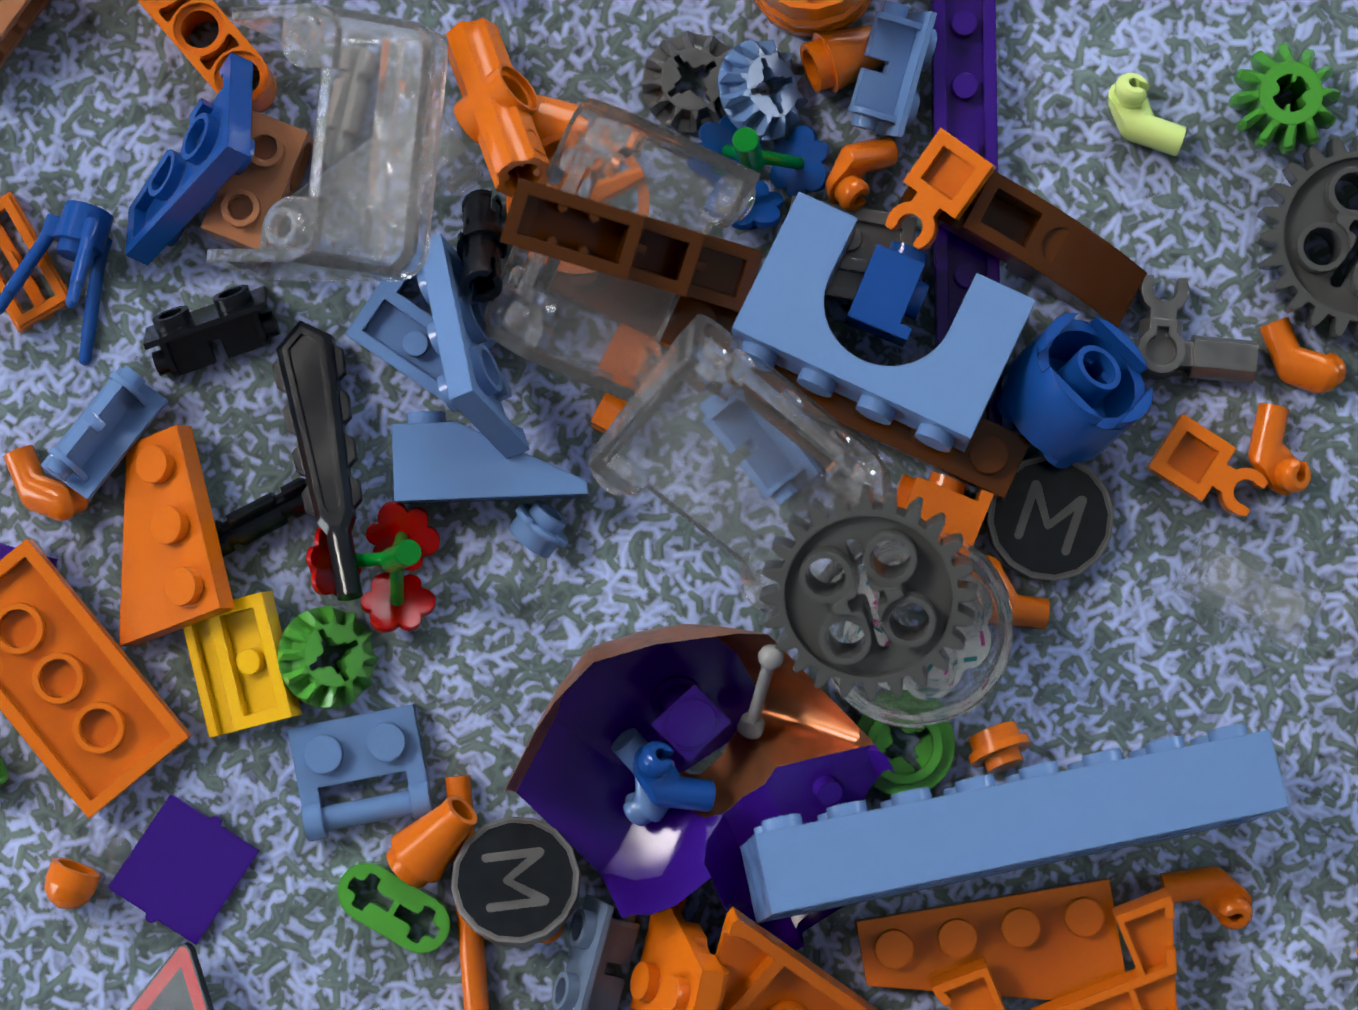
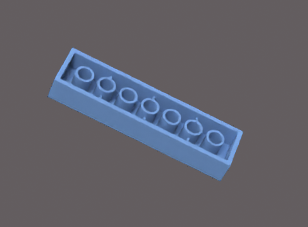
M1246 723L1233 724L1207 731L1206 736L1190 740L1191 746L1185 745L1183 736H1174L1144 744L1145 748L1129 752L1130 758L1127 759L1122 758L1120 748L1110 749L1082 756V761L1067 765L1068 771L1059 772L1057 761L1045 762L1019 769L1018 774L1005 777L1006 783L996 785L994 775L987 774L955 782V787L944 789V796L932 798L930 788L923 787L891 795V800L880 803L881 809L867 811L865 800H859L826 808L827 813L817 815V822L803 824L800 813L761 821L762 826L754 828L755 834L740 847L756 923L779 920L1255 821L1289 808L1271 731L1265 730L1248 734Z

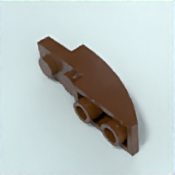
M996 171L989 177L959 221L945 211H942L937 218L938 226L1007 263L1005 269L1091 317L1106 320L1117 328L1147 274L1129 257L1089 228ZM907 185L898 203L912 201L917 191Z

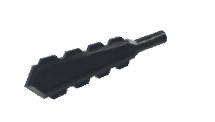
M299 321L276 348L278 359L272 365L277 389L286 393L288 403L282 409L287 432L296 436L298 441L297 447L292 452L296 472L307 479L308 486L301 493L305 512L316 518L317 524L327 536L337 599L339 601H351L363 596L352 536L357 518L356 508L363 501L361 482L351 475V467L358 460L355 439L346 434V425L352 419L350 396L341 391L340 381L347 375L345 354L342 348L336 346L335 338L331 334Z

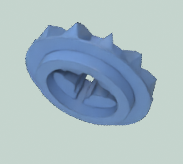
M750 39L736 45L724 57L718 75L719 97L728 118L738 129L742 127L754 129L758 134L759 140L762 141L783 137L788 131L801 124L799 111L809 102L798 91L797 86L800 85L805 76L796 74L791 67L793 53L779 52L774 40L758 42ZM770 81L774 84V93L770 95L751 94V89L758 87L757 84Z

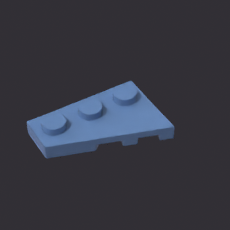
M441 234L418 243L423 270L417 273V281L424 299L431 307L433 321L427 324V332L431 344L442 362L444 373L438 376L437 381L444 402L452 412L459 410L506 459L530 450L523 428L516 427L505 415L501 401L512 397L505 374L499 371L491 352L482 344L491 339L492 333L482 303L472 301L473 282L472 293L468 297L461 290L463 273L461 258Z

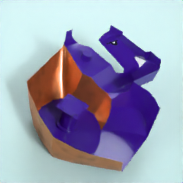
M680 624L639 631L590 647L558 687L543 713L504 791L516 792L602 875L622 918L630 915H652L673 907L711 878L726 914L734 907L756 922L740 849L755 834L754 828L762 826L761 821L795 813L801 814L803 824L817 822V815L827 813L826 808L864 800L869 788L883 771L890 770L895 773L887 756L879 751L872 740L821 688L815 687V682L804 670L797 673L792 670L794 660L785 651H783L784 661L778 669H774L761 717L765 721V727L761 736L757 739H748L738 732V722L742 714L749 711L761 670L758 653L765 645H776V642L769 634L723 626ZM635 728L648 743L652 741L667 743L674 751L670 758L675 762V767L680 776L708 779L714 782L716 796L711 811L703 812L669 808L659 822L651 821L645 826H637L630 822L624 813L623 806L626 803V796L635 792V776L611 750L615 739L625 730ZM727 744L723 754L701 774H688L684 772ZM843 906L759 923L758 925L796 951L804 947L802 932Z

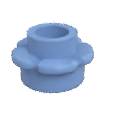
M537 500L533 506L521 503L516 508L517 516L509 525V530L527 549L541 557L549 558L558 546L564 548L568 545V538L563 534L567 521L551 505Z

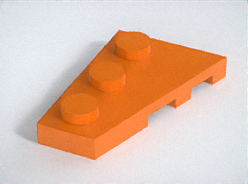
M176 424L142 438L126 454L119 646L140 645L235 609L191 426Z

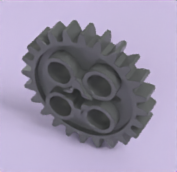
M1357 135L1352 140L1349 152H1347L1341 139L1334 137L1326 144L1327 159L1318 149L1312 146L1302 154L1306 169L1293 162L1288 164L1282 172L1291 186L1274 183L1267 190L1268 195L1279 206L1264 207L1257 215L1262 221L1273 225L1272 230L1263 232L1254 238V243L1271 247L1273 253L1260 262L1258 268L1261 270L1277 269L1280 275L1268 288L1269 293H1277L1288 289L1292 294V297L1285 306L1284 312L1289 314L1302 306L1307 308L1309 312L1306 317L1305 328L1308 330L1316 327L1323 319L1329 320L1328 332L1330 339L1340 337L1347 326L1351 325L1355 342H1358V253L1352 257L1339 287H1333L1330 280L1337 267L1351 251L1357 238L1351 231L1358 227V210L1344 208L1335 196L1337 181H1348L1358 188ZM1307 235L1319 236L1327 242L1330 248V259L1327 265L1315 264L1307 258L1304 252V241Z
M863 484L859 502L850 503L842 488H837L834 494L833 509L828 510L820 501L814 498L810 500L808 508L812 520L810 523L796 515H792L789 518L787 527L795 540L781 536L774 538L771 549L783 560L765 561L762 575L777 583L762 587L760 601L779 607L772 609L766 614L764 625L765 628H785V631L777 639L775 649L783 652L797 648L798 653L792 668L795 673L806 669L811 664L818 668L815 687L821 688L834 676L840 679L841 697L846 698L856 682L863 683L868 700L874 701L878 683L887 682L892 693L896 697L902 696L903 677L909 675L923 688L927 685L928 680L927 663L943 671L949 668V657L943 646L957 650H963L965 647V636L955 626L974 625L975 611L961 603L977 599L978 589L977 584L959 579L966 577L974 571V561L972 557L953 558V555L963 546V536L961 533H956L942 538L940 533L944 528L946 515L940 512L927 521L921 518L923 498L920 496L904 509L898 507V491L896 487H891L883 503L874 502L869 484ZM854 538L859 541L869 586L873 592H880L878 615L883 629L890 640L888 646L883 647L877 641L873 616L867 596L865 594H857L860 572L855 558L848 547L847 541ZM884 541H895L906 547L910 556L898 565H888L876 558L873 549ZM828 558L840 564L845 575L836 582L826 583L813 576L809 566L819 559ZM913 603L922 607L929 617L924 623L917 626H906L898 622L892 612L902 604ZM839 621H850L862 629L864 636L854 643H843L832 636L829 628Z

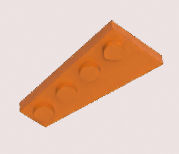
M1100 878L855 920L866 985L933 991L930 978L985 957L1002 997L1054 1000L1125 972L1117 921L1112 910L1114 904L1110 881L1108 878Z

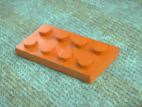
M33 539L24 540L0 560V710L87 818L90 819L101 812L193 735Z

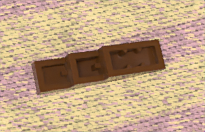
M518 178L500 238V242L623 280L628 279L680 296L695 298L740 312L752 288L763 255V251L523 178Z

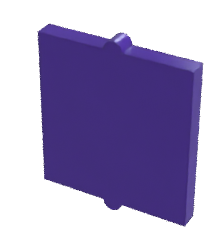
M171 793L107 888L144 911L147 922L154 923L158 920L197 945L259 850L222 826L220 816L213 815L208 817Z

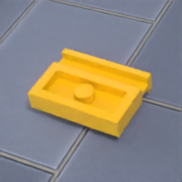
M273 591L259 592L233 599L235 609L183 628L209 738L302 715L299 699L288 689L279 670L278 646L283 633Z

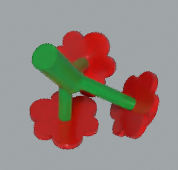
M388 502L380 508L377 516L378 522L371 523L366 530L368 542L375 545L373 553L355 552L359 575L361 567L379 566L386 571V573H380L372 579L371 591L366 592L361 597V608L365 612L370 613V624L379 632H392L398 627L405 631H413L420 626L421 617L433 612L436 600L431 591L421 588L419 577L412 574L404 575V569L408 571L419 569L423 563V556H430L438 550L440 536L435 528L428 525L429 515L423 508L414 507L408 511L401 503ZM319 527L314 536L315 546L310 547L306 553V561L311 572V584L314 591L319 595H329L332 593L337 596L327 536Z

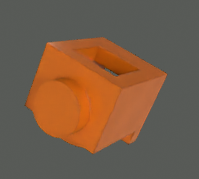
M932 471L929 479L925 480L918 476L914 478L903 473L896 487L898 491V507L906 509L914 499L920 496L923 498L921 518L927 521L932 516L943 512L946 515V521L940 536L943 538L951 534L961 533L963 536V546L960 550L970 554L994 494L982 489L977 491L974 498L971 499L964 496L967 488L966 484L944 474Z

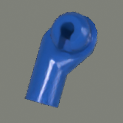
M652 741L636 751L633 759V773L652 804L658 807L703 812L711 811L716 796L714 782L708 779L680 776L675 767V762L670 758L674 754L671 746L662 741Z

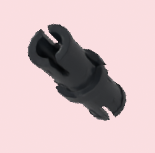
M479 189L467 194L462 201L463 232L460 231L457 235V254L463 262L461 278L463 294L468 297L472 293L473 282L472 301L485 303L493 301L502 292L501 259H504L507 255L508 244L500 242L503 231L501 228L503 203L500 197L496 195L492 199L491 209L492 191Z

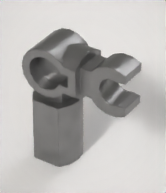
M1146 275L1138 291L1140 305L1147 313V318L1139 321L1138 343L1136 344L1148 367L1142 375L1152 380H1160L1172 375L1175 370L1187 371V378L1253 384L1257 373L1258 341L1192 335L1190 341H1183V322L1177 320V312L1182 309L1189 297L1190 287L1187 278H1179L1176 281L1174 298L1172 300L1162 301L1153 292L1154 275Z

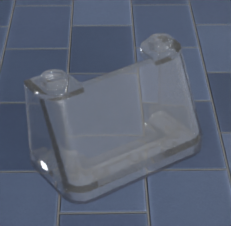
M590 98L579 105L568 122L547 169L548 181L544 185L708 234L712 225L719 228H727L736 221L743 220L749 214L755 201V186L761 173L630 111ZM513 246L502 271V292L499 297L489 301L485 311L483 326L487 337L526 360L654 412L659 399L666 395L675 378L676 369L674 363H672L671 350L666 345L660 343V340L680 295L628 279L623 280Z
M697 314L674 340L591 450L588 467L592 469L595 480L613 495L620 496L625 493L630 496H638L647 488L740 562V574L744 581L741 585V590L744 596L755 608L768 613L779 606L761 602L762 587L777 582L762 575L765 561L783 560L771 549L776 536L795 540L787 527L789 518L792 515H796L810 523L812 520L808 508L810 500L814 498L820 501L828 510L833 509L834 494L837 488H842L850 503L859 502L863 484H869L874 502L883 503L886 494L892 487L891 474L879 455L858 436L774 368L771 370L761 362L748 356L742 351V342L724 327L705 315ZM854 538L847 541L848 547L855 557L861 551L860 543ZM828 558L819 559L809 566L813 576L826 583L831 582L843 570L840 564Z

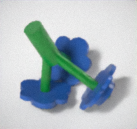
M727 114L721 117L718 124L706 122L699 129V138L702 142L695 145L691 152L692 165L700 172L709 173V178L714 185L722 186L719 189V197L711 203V214L718 220L730 221L731 226L735 229L768 228L775 226L780 220L779 209L783 206V196L777 192H769V187L766 183L756 180V172L761 170L764 164L772 166L770 170L772 184L779 189H787L788 195L791 198L792 195L797 196L798 192L807 195L809 191L818 192L825 188V183L829 176V169L825 162L830 157V147L826 142L818 140L815 130L810 126L800 125L794 128L789 139L782 138L777 141L774 152L762 150L761 140H759L757 132L749 127L738 129L730 121ZM732 179L741 182L739 186L729 183Z

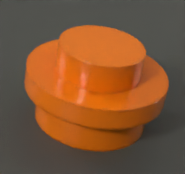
M1015 721L1000 723L986 728L968 739L973 751L968 756V759L973 768L985 766L988 774H997L1024 762L1021 752L1031 746V741L1028 734L1020 733Z

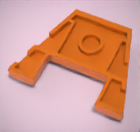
M1167 887L1112 908L1134 962V969L1028 1010H1178L1175 977L1177 963L1173 933L1174 903ZM985 957L930 978L935 996L945 1007L948 1006L951 1010H1006Z

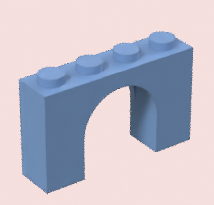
M798 192L732 326L731 344L740 348L738 355L745 361L765 370H773L774 366L778 365L797 374V383L817 395L830 398L836 392L857 402L855 408L859 413L875 422L891 425L894 419L917 430L915 437L933 449L949 453L952 447L965 452L1036 300L976 273L947 335L931 353L912 363L898 366H882L861 360L848 352L835 338L828 325L824 309V299L855 237L858 218L802 192Z

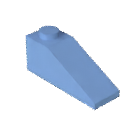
M444 411L407 413V424H392L394 501L397 503L427 504L590 497V488L587 480L525 452L506 459L482 433L458 422H446Z

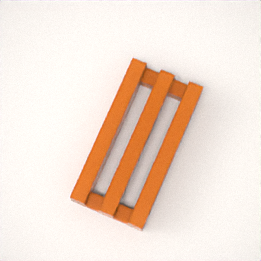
M8 192L0 197V214L7 211L30 250L39 236L15 194ZM0 220V248L15 272L23 258ZM48 251L45 252L37 265L55 295L46 300L31 274L24 283L23 288L33 303L34 308L24 312L17 298L14 297L6 309L17 331L22 334L32 329L36 323L53 317L55 312L60 309L68 308L65 304V299L69 287ZM0 271L1 294L4 290L3 288L7 284V281L3 276L2 272Z

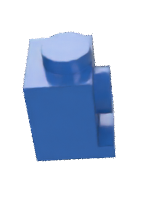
M892 241L889 248L877 244L844 323L903 347L912 331V328L901 324L903 316L913 320L916 319L930 284L919 280L928 255L915 247L898 241Z

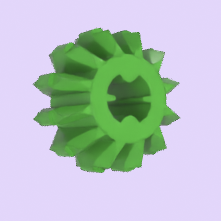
M1280 44L1275 49L1273 59L1267 53L1260 50L1250 59L1253 70L1240 69L1236 73L1234 82L1243 92L1234 94L1229 99V106L1235 110H1248L1249 114L1245 115L1236 124L1237 131L1242 133L1256 125L1260 129L1255 138L1256 148L1264 149L1272 141L1274 135H1276L1277 147L1281 154L1292 152L1297 140L1309 148L1319 141L1317 128L1329 129L1335 123L1336 117L1326 106L1338 102L1341 99V92L1334 88H1324L1322 86L1333 75V67L1329 65L1323 66L1317 72L1310 68L1315 57L1313 49H1305L1296 62L1293 59L1292 50L1288 44ZM1287 89H1290L1295 95L1296 101L1291 106L1287 104L1281 109L1273 98L1279 91L1283 94Z

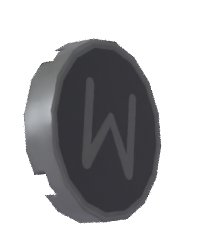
M1041 455L1022 460L1004 500L993 496L986 513L985 525L993 548L1007 567L1028 579L1054 582L1080 575L1100 559L1112 536L1114 511L1108 489L1092 469L1081 463H1074L1068 468H1058L1050 464Z
M509 816L483 825L464 842L453 863L451 889L459 914L475 933L498 946L524 948L548 940L567 922L570 914L572 915L579 902L581 873L572 847L555 828L535 818Z

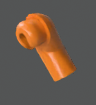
M1289 317L1259 328L1276 374L1284 383L1317 394L1330 392L1344 381L1347 369L1343 359L1331 352L1325 355L1301 347Z
M33 445L17 448L3 456L19 498L28 510L55 521L71 520L74 514L83 513L88 508L89 501L66 484L45 476Z
M1218 866L1160 873L1159 875L1161 889L1167 887L1174 904L1198 900L1219 920L1223 927L1230 930L1244 928L1252 919L1253 910L1250 894L1240 883Z

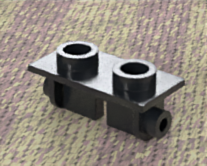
M248 285L234 286L216 294L212 298L214 304L191 312L188 306H178L156 315L152 319L154 325L146 327L143 345L145 350L160 346V350L152 352V358L158 374L163 376L171 373L174 378H177L186 373L217 363L210 341L219 337L228 359L263 346L271 345L270 338L281 333L273 311L271 310L263 314L260 312V310L267 308L266 287L262 286L250 291Z

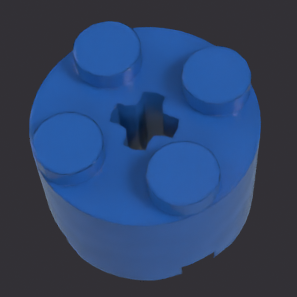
M1066 313L1057 317L1009 363L1003 374L1002 390L996 396V406L1002 417L1014 423L1021 434L1042 451L1045 459L1058 468H1068L1074 463L1087 462L1097 457L1146 414L1153 399V388L1145 390L1141 375L1148 369L1147 364L1131 339L1115 325L1101 318L1095 317L1090 323L1074 319L1078 313Z

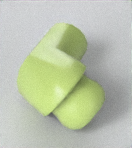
M1136 73L1121 75L1108 92V107L1120 135L1129 142L1176 157L1185 137L1186 126L1154 116L1146 93L1149 89V84L1144 77Z

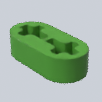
M375 861L360 862L349 868L341 877L337 889L338 900L342 909L352 918L406 950L415 953H429L439 948L449 937L452 928V914L447 904L423 887L415 888L406 884L389 867ZM371 874L379 877L381 880L378 883V891L394 901L390 909L377 901H371L365 907L359 906L355 902L358 891L351 886L353 879L356 878L364 881ZM400 905L418 914L426 906L432 908L436 912L432 922L440 928L438 935L434 936L433 934L426 933L420 940L414 939L410 935L413 924L396 913Z

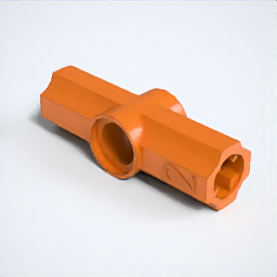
M485 18L470 22L460 21L446 34L448 46L445 50L462 98L455 103L453 108L459 125L474 142L480 145L495 190L512 197L518 178L544 185L548 181L546 170L550 164L531 116L540 106L535 90L528 80L513 68L497 25Z

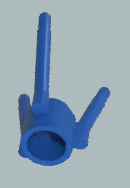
M67 200L61 216L47 214L39 237L3 288L4 290L0 294V314L5 312L13 298L16 297L52 242H58L55 252L59 256L74 262L65 299L67 307L75 308L78 305L88 267L91 265L79 352V362L85 366L89 365L92 359L105 264L113 241L109 238L114 217L106 210L95 205L77 200Z

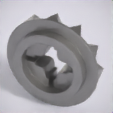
M686 31L670 39H663L650 57L646 59L642 76V90L645 102L655 118L673 130L683 133H699V129L704 123L714 122L718 124L721 117L726 115L719 97L718 75L721 63L730 50L714 35L707 36ZM678 60L681 61L684 67L688 66L694 73L701 69L707 70L711 66L714 67L703 81L705 97L709 101L708 103H705L701 96L697 97L691 90L685 91L682 94L678 92L672 97L669 96L675 92V87L681 83L679 65L677 64Z

